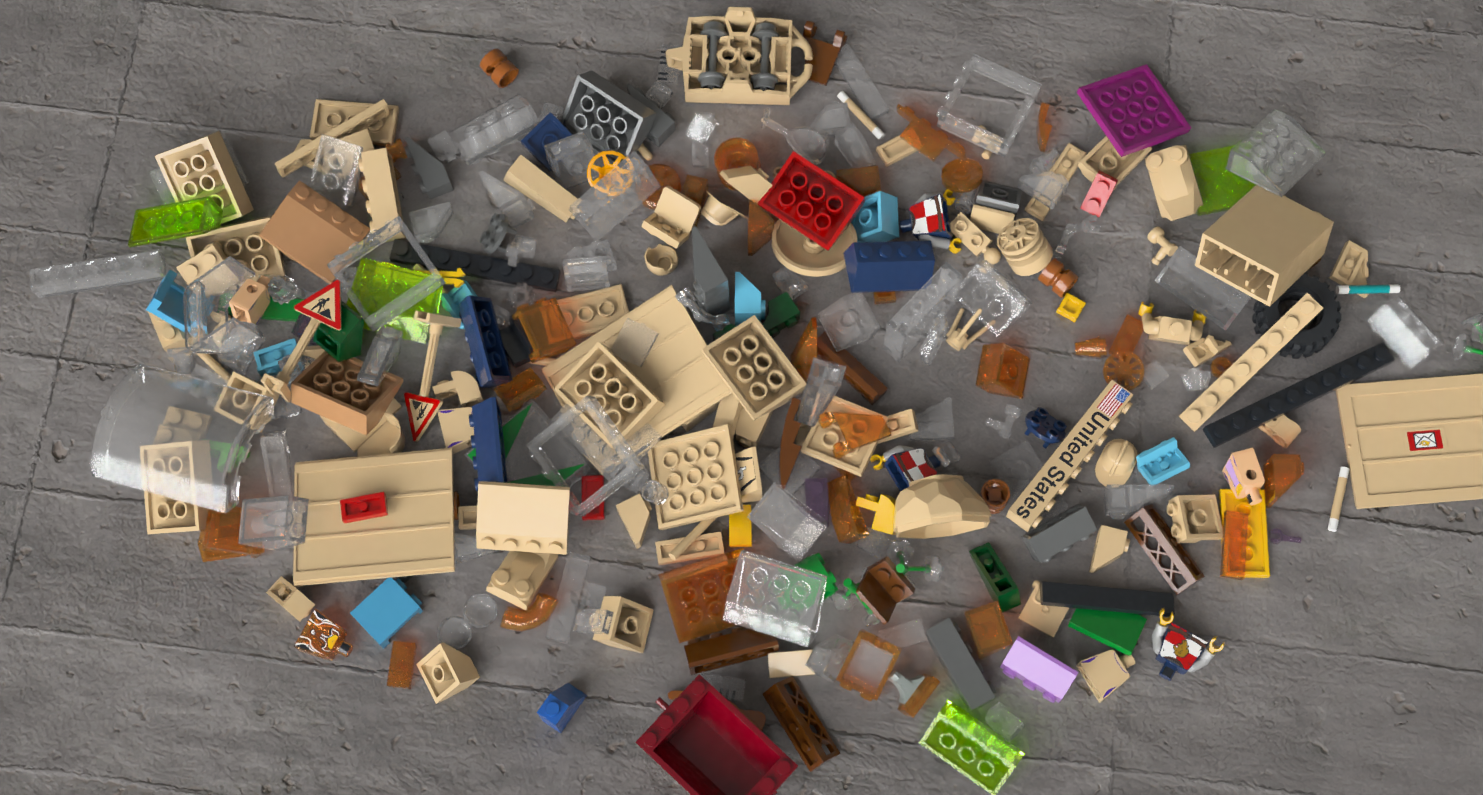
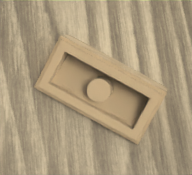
M973 204L970 220L981 230L999 234L1005 226L1014 221L1015 214Z
M813 650L768 653L770 678L815 675Z

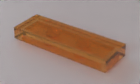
M1228 510L1224 512L1220 577L1237 580L1245 578L1247 513Z

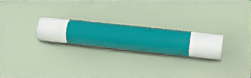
M1400 285L1336 286L1335 291L1336 294L1399 293Z

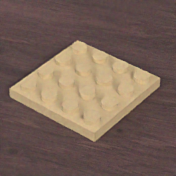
M729 424L654 442L647 447L658 529H670L744 511L732 430Z

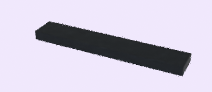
M1046 581L1040 583L1041 605L1160 616V610L1164 608L1165 611L1162 616L1170 617L1172 611L1173 615L1175 614L1173 593Z

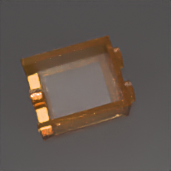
M861 629L836 680L840 682L839 685L849 691L855 689L860 692L862 698L868 701L873 699L877 701L903 649Z

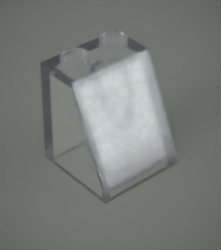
M286 495L242 500L238 544L276 551L304 544L309 499Z

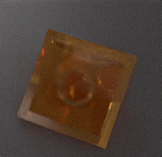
M1005 343L983 345L975 386L991 394L1023 399L1030 358Z
M1273 454L1263 465L1266 508L1270 509L1304 474V462H1301L1299 454Z

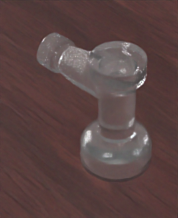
M1006 405L1004 410L1007 415L1005 422L992 420V418L987 417L985 425L999 430V436L1010 439L1012 435L1010 431L1014 420L1019 418L1023 411L1016 406Z

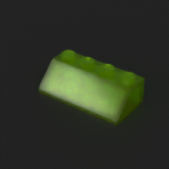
M210 196L138 209L135 211L128 246L135 247L206 234L220 228L223 210Z
M949 699L919 741V744L991 795L998 793L1025 754Z

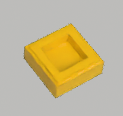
M1066 293L1056 313L1076 322L1086 302Z

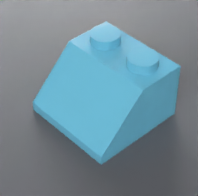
M882 191L865 197L864 205L851 222L857 233V242H887L899 237L897 197Z
M735 272V326L737 327L753 315L761 323V320H765V300H761V292L740 272Z

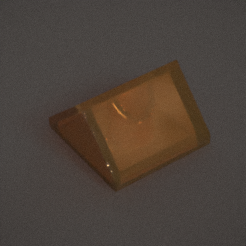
M749 200L748 256H753L772 239L774 220L754 200Z
M998 601L964 612V618L979 660L1013 644Z

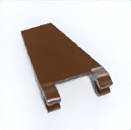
M806 21L803 37L810 44L813 53L812 60H805V64L813 65L808 81L827 86L840 50L846 43L847 36L844 31L837 30L833 44L813 39L817 26H815L814 22Z

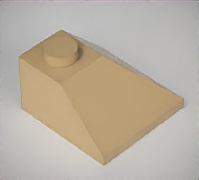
M444 642L440 643L416 664L436 704L463 691L480 678L471 658Z

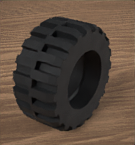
M1305 272L1270 307L1258 300L1254 305L1253 311L1255 313L1252 316V321L1257 323L1254 330L1256 334H1261V336L1281 318L1278 305L1282 301H1299L1308 293L1323 307V310L1314 317V328L1300 331L1279 351L1280 356L1287 357L1290 354L1292 359H1299L1303 354L1305 358L1310 357L1314 352H1320L1338 331L1339 322L1342 318V314L1339 312L1341 304L1335 300L1337 298L1336 292L1328 289L1330 285L1326 281L1324 283L1320 282V277L1316 275L1309 277L1308 273Z

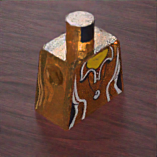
M314 609L294 645L302 653L333 661L337 653L348 657L353 649V645L344 641L347 632L317 609Z

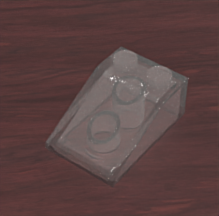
M322 134L308 186L342 208L352 207L359 187L360 168L358 159H362L361 152H363V147Z
M773 482L747 516L781 549L799 562L827 527L825 519L775 482Z

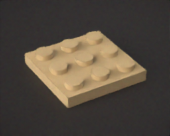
M828 393L801 448V453L862 477L889 418Z

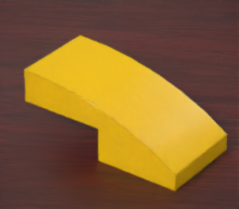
M743 505L744 511L729 514L730 547H752L751 505Z

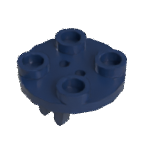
M1038 407L1026 415L1025 423L1028 429L1024 434L1029 436L1032 432L1035 436L1044 440L1043 447L1045 449L1051 443H1060L1065 438L1066 424L1049 415L1046 409Z

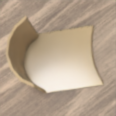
M385 412L388 421L358 448V456L392 454L403 451L405 437L399 421L393 414Z

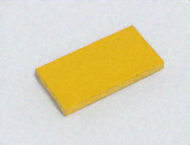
M1232 489L1219 490L1220 519L1224 538L1221 539L1223 577H1270L1265 489L1259 490L1262 501L1256 505H1250L1247 497L1237 499Z

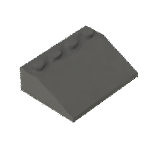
M588 71L577 76L560 122L580 144L595 154L602 151H616L631 161L650 132L657 113L594 71ZM606 155L610 164H613L618 158L616 155ZM621 159L618 169L625 170L627 164Z
M695 226L692 228L695 309L699 316H704L708 322L730 310L728 279Z

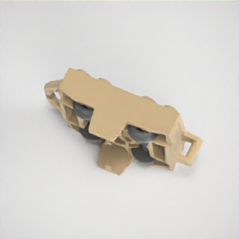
M728 7L724 17H688L683 47L666 51L667 66L683 71L686 102L790 105V99L808 81L813 69L812 64H805L804 71L800 76L795 77L791 75V49L793 47L803 49L805 60L813 59L810 44L795 28L792 20L757 18L750 7ZM730 56V57H732L733 59H731V60H726V59H724V58ZM747 57H752V58H754V59L751 60V61H748V60H746L745 58H747ZM778 82H786V83H787V85H776V84H777Z

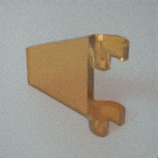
M825 412L819 415L820 420L818 422L822 429L837 422L846 441L833 445L834 449L832 452L836 459L843 457L852 450L891 436V432L882 415Z

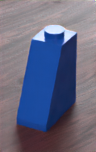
M567 683L549 694L537 711V714L543 722L559 733H562L587 695Z

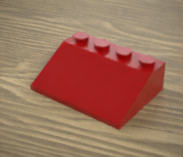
M793 151L772 181V187L760 199L757 205L829 251L864 205L865 197Z

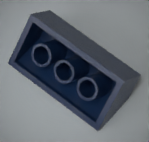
M931 241L853 242L843 253L851 293L920 291L931 288L935 265Z
M471 295L465 297L459 304V316L464 324L465 339L469 343L470 358L475 366L476 380L480 388H493L513 381L491 298Z
M491 397L472 406V414H469L470 427H474V435H471L472 449L476 448V456H473L474 470H478V477L474 478L476 491H478L479 481L508 483L501 409L496 397Z

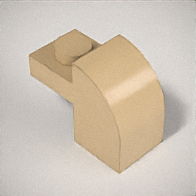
M463 371L451 372L453 380H443L432 387L438 400L458 395L463 408L472 407L484 401L474 377Z

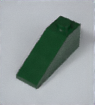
M988 542L970 550L969 554L1000 613L1021 605L1019 589L990 543Z

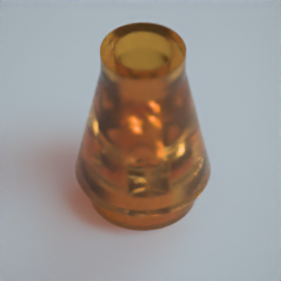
M1099 336L1075 342L1076 355L1099 358L1102 355H1107L1106 339Z

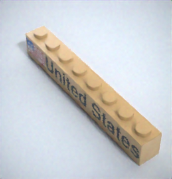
M1111 380L1010 507L1006 517L1026 532L1032 527L1036 529L1043 520V517H1041L1045 510L1049 512L1055 505L1056 501L1054 498L1058 494L1062 496L1069 487V484H1067L1071 477L1075 479L1081 472L1082 468L1080 465L1084 461L1088 463L1095 453L1093 451L1095 446H1101L1108 437L1106 432L1109 428L1113 431L1118 425L1120 414H1126L1133 404L1130 401L1133 394Z

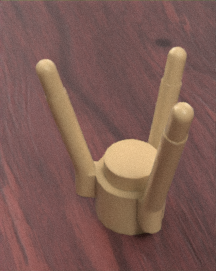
M964 308L959 310L951 329L946 334L948 337L946 342L957 351H960L961 348L965 350L971 342L996 323L995 320H992L969 339H966L968 337L966 332L982 312L981 308L976 311L963 329L958 328L956 330Z

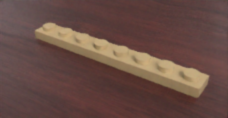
M1308 293L1305 294L1179 417L1195 432L1321 312L1323 307Z

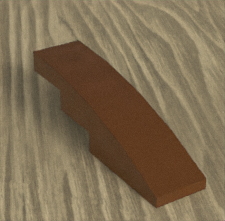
M794 397L785 419L780 444L779 485L781 491H784L801 450V446L794 444L801 423L794 421L801 400Z

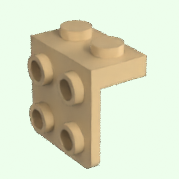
M666 186L662 191L654 213L644 220L642 228L651 235L660 238L669 246L677 249L689 239L701 206L672 187Z

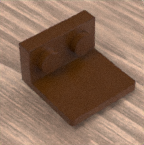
M886 556L867 567L856 593L860 600L865 602L872 610L874 616L883 624L889 622L896 604L914 594L916 588L903 573L897 572L896 565Z

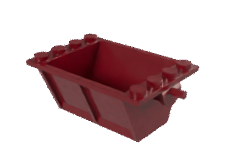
M700 674L670 705L661 697L656 700V703L664 711L635 742L690 795H776V790L798 767L791 758Z

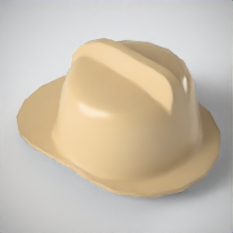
M706 191L710 196L702 208L701 214L711 223L719 226L727 225L738 215L749 220L748 217L719 202Z
M1114 439L1107 443L1095 467L1096 477L1101 484L1109 488H1117L1126 483L1137 463L1136 457L1138 454L1132 443L1124 439Z

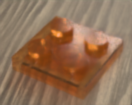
M530 367L513 377V381L501 384L493 390L510 412L520 408L523 403L531 398L539 397L547 388Z

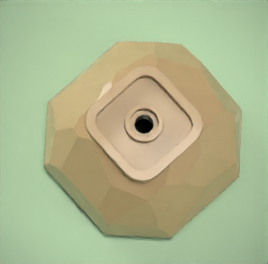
M933 475L909 482V487L899 493L895 502L893 532H896L897 538L928 539L954 536L986 528L990 523L991 512L983 498L964 481L963 476Z

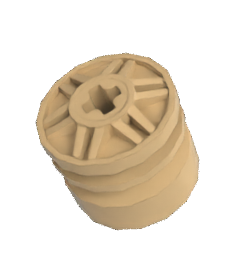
M1021 218L1012 221L998 235L997 246L1017 275L1030 276L1038 273L1051 261L1053 256L1052 247L1044 237L1039 225L1033 219Z

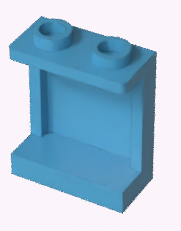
M169 270L159 284L146 310L188 335L193 336L197 330L202 331L206 325L207 320L204 318L205 316L209 317L215 306L212 305L215 297L211 295L208 300L200 298L173 282L177 273Z
M392 577L387 578L350 612L383 649L390 644L388 640L414 615L423 612L420 608L422 602L414 594L409 596L404 591L407 587L399 578L396 580Z

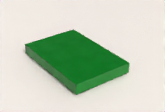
M1076 608L1068 626L1131 656L1147 619L1133 613Z

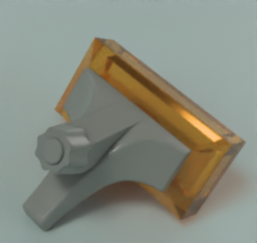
M893 670L887 677L900 693L898 710L903 715L911 718L915 717L940 683L937 678L928 674L905 678L897 670Z

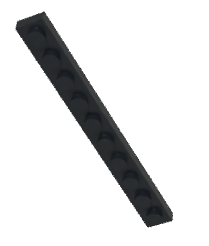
M1384 342L1206 425L1202 430L1213 448H1216L1393 363L1395 359Z

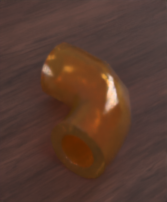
M538 593L535 601L527 610L507 606L500 627L515 631L535 629L549 619L559 601L548 594Z

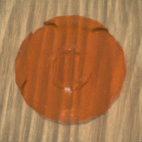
M967 158L966 161L955 159L948 162L943 167L941 174L944 187L957 193L970 192L976 189L984 178L982 166L977 161Z

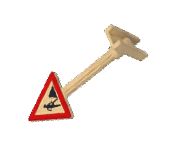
M340 280L332 282L294 306L296 311L311 317V320L282 371H279L276 378L266 373L262 377L261 382L270 394L280 393L285 401L290 403L291 391L287 386L291 379L290 375L320 323L338 331L341 330Z
M415 311L414 319L430 324V338L420 394L404 393L412 438L416 442L420 440L443 404L442 400L429 397L439 336L442 335L443 327H460L462 320L460 318Z

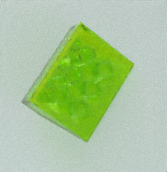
M362 257L346 305L364 318L363 329L426 344L430 338V324L415 320V311L438 314L444 277Z

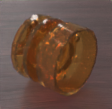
M739 137L730 138L722 142L716 149L714 161L718 177L722 184L730 190L738 191L719 174L722 170L738 168V166H752L756 170L761 168L758 151L747 139Z

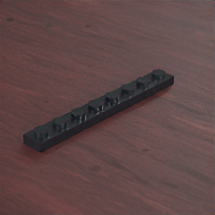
M394 239L389 258L391 262L412 266L420 264L423 268L438 271L457 272V268H461L466 276L551 292L557 291L561 274L558 269Z

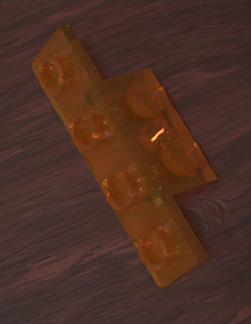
M898 104L896 107L897 113L910 122L900 135L901 139L933 162L944 148L961 160H965L966 152L961 144L958 142L952 143L943 131L934 130L931 127V123L925 118L920 120L914 115L915 112L908 106L902 107Z

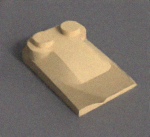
M1105 136L1079 162L1078 167L1081 173L1092 183L1099 170L1118 179L1115 190L1117 185L1152 151V148L1148 147L1121 157L1107 136Z
M1186 145L1172 146L1146 157V167L1161 217L1174 221L1196 214L1197 209L1203 206V201Z
M509 551L498 570L492 574L486 591L527 610L557 561L558 554Z

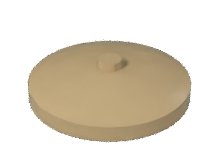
M778 219L772 231L771 243L776 258L786 268L801 275L819 277L837 273L846 267L843 253L853 242H857V233L852 223H850L832 248L827 251Z

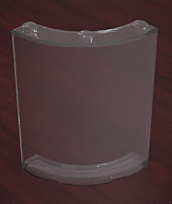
M140 363L121 380L101 411V418L96 430L92 458L90 460L92 476L227 513L239 504L241 476L238 475L240 463H245L252 446L249 442L254 433L259 434L263 427L274 418L273 397Z

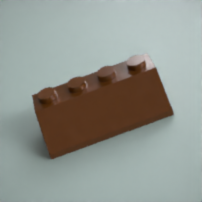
M766 621L758 622L750 629L745 630L744 627H739L731 630L732 633L730 634L716 633L710 635V639L701 641L700 638L688 641V645H684L691 676L768 656V653L778 652L779 644L772 623L767 624Z

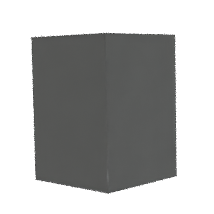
M981 180L975 204L1015 214V220L1022 189Z

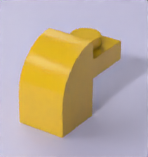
M866 494L865 497L857 498L856 506L876 511L871 529L896 535V532H893L896 502L893 497L881 494L879 499V497Z

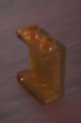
M544 297L535 301V304L530 306L529 303L522 304L516 308L517 311L512 315L513 320L520 319L534 350L529 355L532 363L567 352L576 345L556 298L547 300Z
M213 503L208 507L202 551L212 552L213 550L251 555V558L259 557L261 553H264L266 541L263 540L264 532L268 528L266 511Z

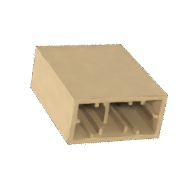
M1258 183L1202 234L1195 266L1270 307L1324 255L1334 222L1319 212L1312 211L1287 198L1282 193L1275 192Z

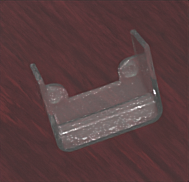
M231 256L194 280L184 291L185 347L193 353L234 354L260 337L258 332L235 317L228 320L229 301L246 279H251L255 276V272Z

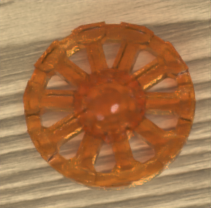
M1130 351L1113 353L1107 358L1103 367V375L1107 384L1118 377L1116 383L1120 385L1122 380H1124V388L1128 391L1139 386L1144 378L1145 369L1142 360ZM1123 354L1128 355L1125 362L1123 361ZM1115 356H1118L1120 364L1113 360ZM1134 357L1136 361L1132 364H1129L1131 358ZM1109 363H1112L1116 368H1108L1107 366ZM1137 365H1140V368H1141L1140 370H1133V369H1132V368L1136 367ZM1108 372H1115L1114 375L1107 377ZM1132 374H1139L1140 378L1136 379ZM1128 379H1131L1134 385L1130 386Z

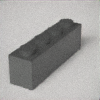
M947 618L927 629L924 635L968 712L971 713L993 701L996 690L990 681H986L982 675L984 669L980 662H975L971 656L973 651L967 641L963 642L959 635L961 630L958 624Z

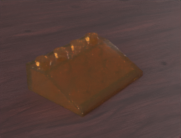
M744 548L658 574L679 643L765 617Z

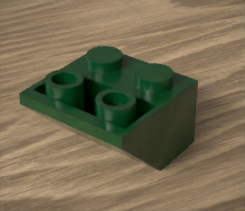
M341 301V330L338 331L320 323L314 334L313 341L338 362L361 355L364 318Z

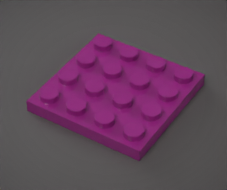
M1147 64L1079 87L1077 94L1121 157L1189 133L1191 129L1189 123Z

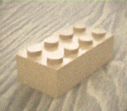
M387 148L361 152L362 159H358L360 171L365 176V180H362L363 190L369 197V200L366 201V208L373 220L369 222L371 234H374V237L381 243L394 241V239H406L391 154Z

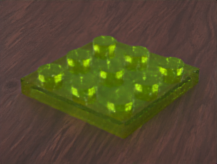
M1245 143L1189 154L1203 201V206L1197 209L1198 216L1229 210L1257 185Z

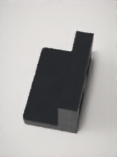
M511 315L509 316L510 326L501 329L500 334L505 353L513 366L517 368L534 360V349L532 342L515 316Z

